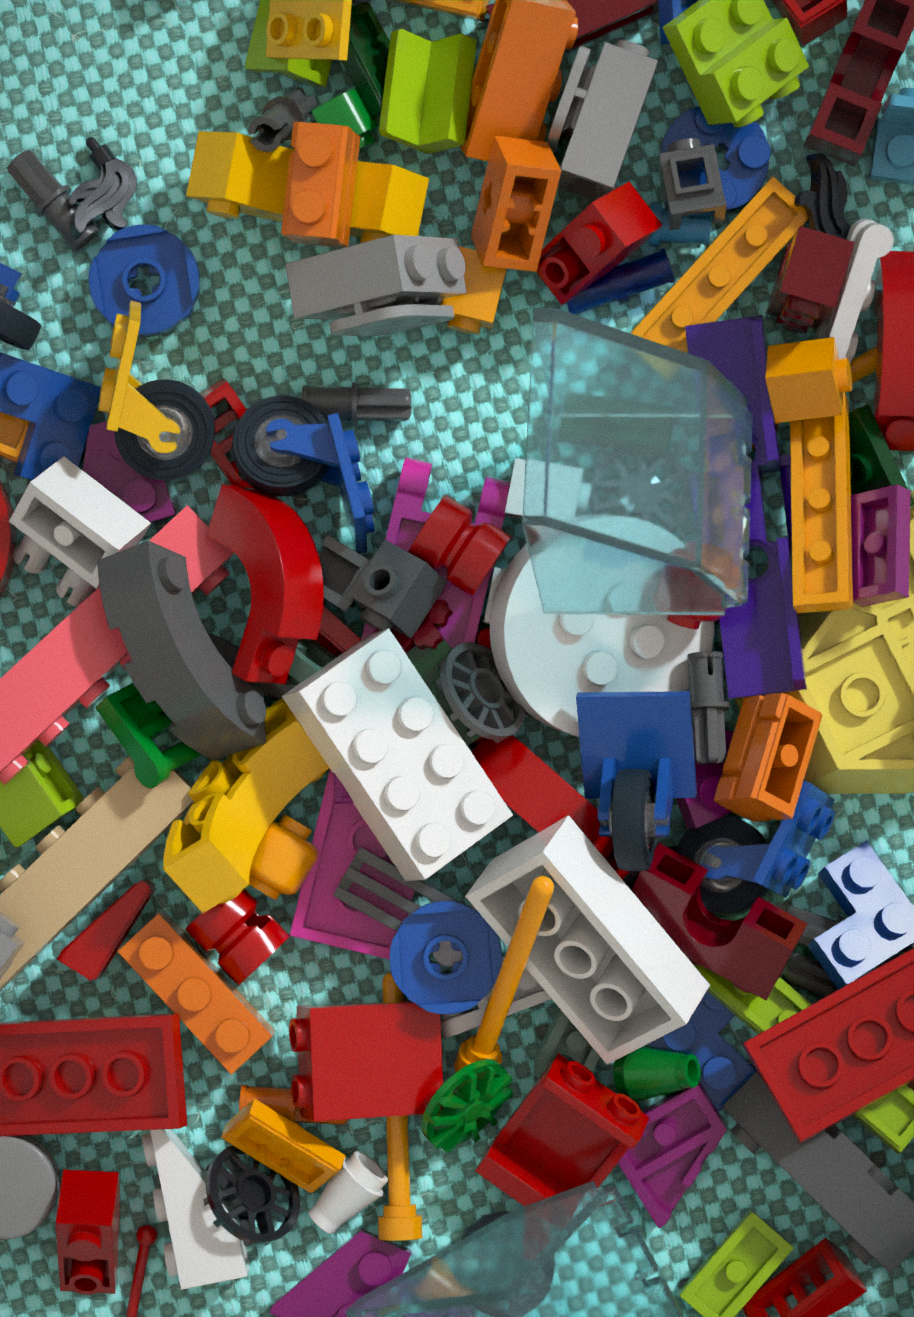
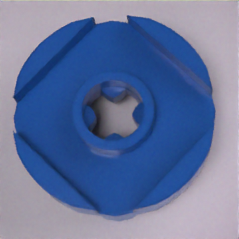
M700 106L682 113L671 124L664 136L661 153L668 152L669 144L688 138L699 139L701 146L714 144L715 148L720 146L727 151L724 159L729 164V167L725 171L719 168L727 204L726 212L741 209L760 191L768 174L771 149L762 128L756 121L738 128L734 127L732 123L708 125ZM704 169L678 173L681 188L707 184Z
M142 224L123 228L106 240L107 243L99 250L97 257H94L90 266L89 289L96 308L113 327L116 314H128L130 301L141 303V323L138 337H153L170 332L192 315L200 292V272L191 250L177 236L158 226ZM142 266H148L151 275H160V284L153 286L152 294L142 296L139 289H131L129 285L130 279L138 277V268Z
M435 901L419 907L401 923L392 939L390 947V969L396 985L410 1001L416 1003L419 1007L436 1014L460 1013L471 1009L479 1003L481 999L489 994L494 986L502 966L501 944L497 933L477 910L457 901ZM450 941L452 950H461L462 961L453 963L452 972L441 973L440 964L430 963L429 953L438 951L439 942Z

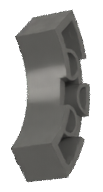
M146 541L97 560L102 603L109 629L112 630L119 627L131 658L124 666L145 702L156 701L165 714L173 721L168 729L187 746L214 761L265 744L266 707L263 691L233 675L232 668L211 641L193 600L188 579L186 557L151 541Z
M757 1071L722 1106L737 1122L730 1130L734 1136L753 1154L762 1147L849 1233L842 1242L866 1266L875 1258L891 1273L914 1250V1202L842 1131L833 1139L840 1131L836 1125L799 1144Z

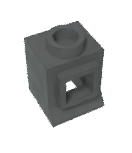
M696 138L682 139L669 144L668 152L659 153L658 173L669 231L680 229L682 216L711 211L713 223L724 222L727 204L722 188L715 145L701 146L700 140ZM704 168L707 184L685 188L680 187L679 172Z
M327 535L322 543V546L325 548L319 557L323 576L324 601L340 611H347L349 606L353 608L356 603L348 594L370 560Z

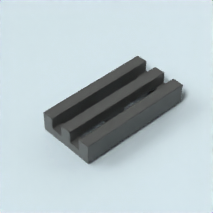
M361 846L333 894L334 897L396 932L403 921L350 892L349 888L352 883L359 884L410 914L421 906L359 872L364 862L434 902L445 900L457 901L421 880L405 881L395 865Z

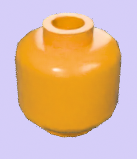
M283 814L279 822L273 821L264 834L253 857L249 885L275 900L278 899L281 893L284 895L296 894L318 859V850L307 840L312 830L286 814Z

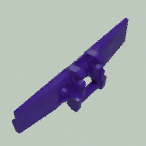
M757 315L685 326L702 473L687 476L684 480L685 497H688L690 500L694 537L691 539V542L725 553L727 555L725 563L735 573V580L725 612L719 618L728 698L735 699L807 690L799 613L793 607L791 454L780 455L777 426L765 380L767 347L763 316ZM738 438L751 441L756 449V456L753 462L748 467L742 469L729 466L724 458L727 445ZM780 471L788 537L776 538L775 542H770L764 514L762 474ZM753 550L765 552L769 558V566L763 575L757 578H747L739 572L737 560L741 553Z

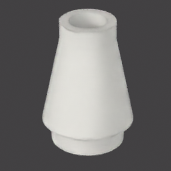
M355 1151L350 1158L345 1157L341 1170L329 1179L316 1204L309 1210V1216L322 1230L333 1234L342 1224L383 1196L382 1187L388 1182L386 1173L372 1158L363 1152Z

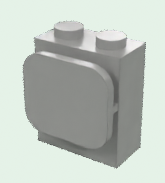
M618 40L616 46L605 42L597 65H592L589 70L588 63L591 49L583 46L579 47L547 141L551 150L557 153L562 138L568 136L569 145L560 168L561 175L557 188L594 201L614 190L658 60L648 57L650 51L647 48L626 40Z
M390 235L286 263L294 319L334 320L329 323L331 335L381 336L446 322L455 318L453 306L437 304L443 299L467 293L464 280L465 261L459 249L458 238Z

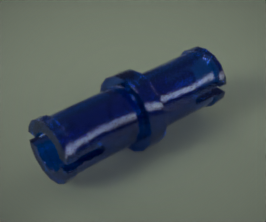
M665 248L660 249L659 252L617 265L566 303L571 318L577 314L617 300L619 305L630 302L629 296L669 282L670 284L676 282Z

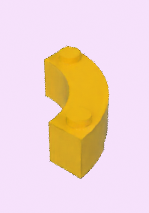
M199 131L186 196L207 203L206 212L215 216L238 219L239 213L282 222L289 157L291 153L295 152V149L279 146L274 151L263 152L252 145L250 141L252 137L238 132ZM358 161L350 236L361 237L360 243L390 235L418 236L429 178L393 164Z
M283 698L266 709V743L229 755L223 763L212 760L188 792V795L194 802L183 822L181 819L175 820L171 825L164 850L163 870L202 913L219 903H227L233 900L244 888L249 886V875L253 857L268 827L303 788L319 780L330 769Z

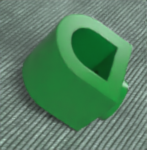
M356 88L338 95L311 110L310 113L311 123L350 127L360 136L359 154L376 143L372 134L379 129V125L375 118L371 117Z

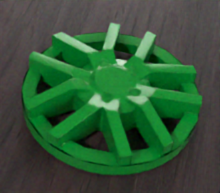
M488 1059L476 1061L457 1071L436 1091L426 1107L422 1119V1132L425 1138L436 1149L440 1147L446 1153L451 1152L458 1144L470 1138L475 1143L481 1139L479 1131L488 1123L493 1127L498 1123L494 1116L502 1104L513 1096V1090L509 1087V1084L513 1081L512 1077L501 1064L495 1060Z

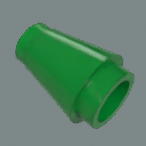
M641 1047L615 1060L613 1069L614 1083L619 1094L626 1095L636 1102L687 1088H695L699 1084L701 1075L700 1064L694 1054Z

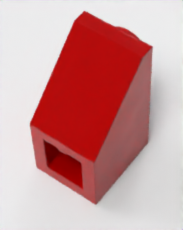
M627 182L589 204L542 249L537 274L559 303L564 305L629 257L663 225L633 185Z
M63 1169L55 1222L60 1291L76 1292L83 1295L116 1293L121 1209L119 1172Z

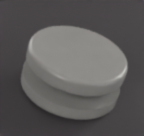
M28 1135L0 1136V1240H8L25 1236L40 1226L55 1207L60 1192V1174L54 1157L41 1142Z

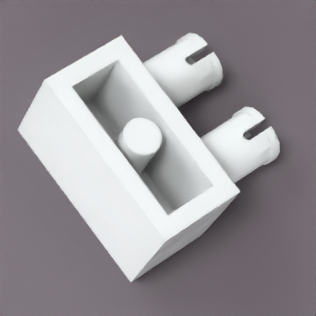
M63 456L29 483L9 520L11 524L25 534L19 546L14 550L13 559L20 565L28 554L30 557L23 569L30 573H41L46 568L52 554L68 567L63 578L60 579L56 586V592L63 599L70 588H72L73 592L67 603L78 607L91 595L94 588L97 589L100 586L97 560L138 545L151 523Z

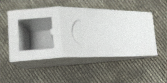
M172 1129L150 1130V1133L143 1134L142 1142L147 1166H157L161 1188L153 1189L157 1219L159 1222L168 1221L172 1241L164 1244V1256L169 1277L178 1275L181 1290L247 1277L250 1264L243 1241L230 1234L222 1225L216 1227L213 1223L216 1217L210 1205L204 1206L203 1199L207 1197L206 1171ZM229 1200L221 1201L227 1213L234 1209ZM239 1217L233 1218L232 1220L240 1226Z

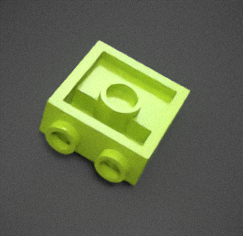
M698 0L662 27L708 125L732 123L734 127L738 128L753 123L764 114L761 103L769 97L773 100L779 99L797 90L800 87L797 76L809 67L788 19H772L764 0Z

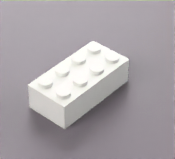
M389 628L369 634L282 696L324 761L349 793L354 802L353 804L405 881L426 880L513 816Z
M569 815L492 859L465 896L502 941L509 946L532 881L538 876H546L552 880L554 891L525 968L606 1064L686 1025L710 986Z

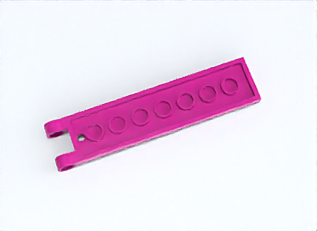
M405 457L385 540L408 552L422 527L432 514L421 511L429 483L432 463ZM486 476L475 523H471L472 525L476 526L486 522L488 524L492 523L502 530L511 482ZM443 566L435 571L448 584L437 600H445L453 614L448 618L446 626L436 628L452 649L461 643L475 642L492 569L475 595L470 597L451 584L452 582L447 579V568ZM365 623L361 639L378 631ZM330 769L312 844L318 850V859L301 886L290 936L389 959L390 947L396 931L333 896L360 846L393 865L394 863L353 803L335 804L334 777ZM364 862L359 872L405 898L413 900L415 890ZM355 882L349 888L350 892L402 921L409 916V913Z

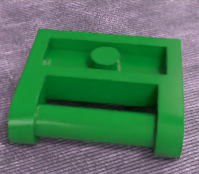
M134 683L106 696L95 707L134 761V772L138 781L147 788H154L167 781L170 777V772L201 756V754L182 741L162 752L158 749L152 739L169 731L168 728L173 721L165 714L156 701L146 703Z

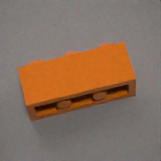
M495 0L472 78L465 144L460 146L466 157L488 161L494 135L545 141L546 124L543 120L548 103L555 102L559 95L562 84V72L559 70L562 57L565 49L570 50L574 45L578 32V18L575 17L576 11L567 0Z
M164 910L151 919L117 951L174 1013H179V1019L231 1075L275 1034L274 1028Z

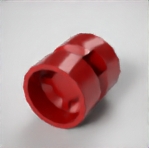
M445 494L422 527L408 553L427 562L434 570H438L443 566L446 567L447 579L452 582L451 584L470 597H473L512 536L492 523L483 522L476 526L472 525V511Z
M245 888L233 900L227 903H219L208 911L201 913L185 929L206 952L216 950L219 953L217 964L238 986L290 937L270 914L258 915L256 912L258 901Z

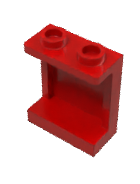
M409 999L400 1002L331 1006L297 1005V1018L291 1019L289 1025V1039L292 1051L298 1052L299 1074L292 1077L291 1095L294 1107L296 1109L300 1108L301 1117L315 1122L424 1114L431 1098L443 1085L440 1014L428 1012Z
M558 1053L490 1142L475 1172L566 1236L578 1221L585 1204L627 1150L629 1148L633 1149L640 1141L650 1117L641 1112L640 1107L631 1098L623 1094H616L597 1081L593 1073L586 1066L576 1061H569Z

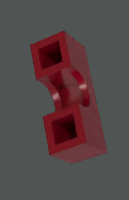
M914 0L862 1L803 146L854 166L862 155L881 109V102L913 31Z
M799 226L794 234L792 243H789L784 250L765 314L777 317L775 325L802 334L807 333L808 327L817 329L821 326L836 307L855 242Z
M659 843L654 850L650 869L640 871L631 891L692 964L704 966L731 981L741 991L753 993L767 1000L808 923L760 897L756 899L748 914L742 919L730 921L716 917L704 906L700 895L701 884L708 869Z

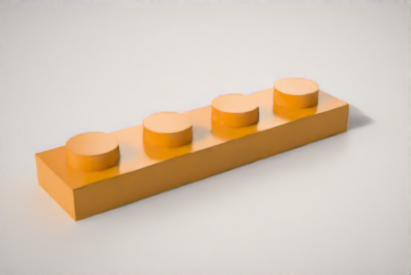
M773 176L626 337L624 342L660 375L666 378L688 353L685 326L716 322L793 238L799 226H803L808 221V216L803 206L797 207L794 204L796 196Z
M843 392L842 415L790 421L793 607L797 613L853 609L849 400L845 392Z

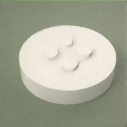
M602 515L583 516L562 521L547 528L525 544L515 555L500 579L495 592L490 616V642L494 662L501 680L514 700L528 714L548 727L579 737L576 704L578 692L690 691L687 655L707 651L708 656L711 655L714 639V621H701L699 629L678 626L667 620L669 611L662 608L654 598V591L665 556L672 550L682 549V546L658 528L644 522Z

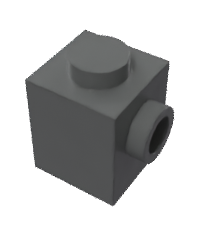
M384 539L348 596L364 610L359 618L378 632L388 628L391 631L393 628L411 638L448 583L427 562Z

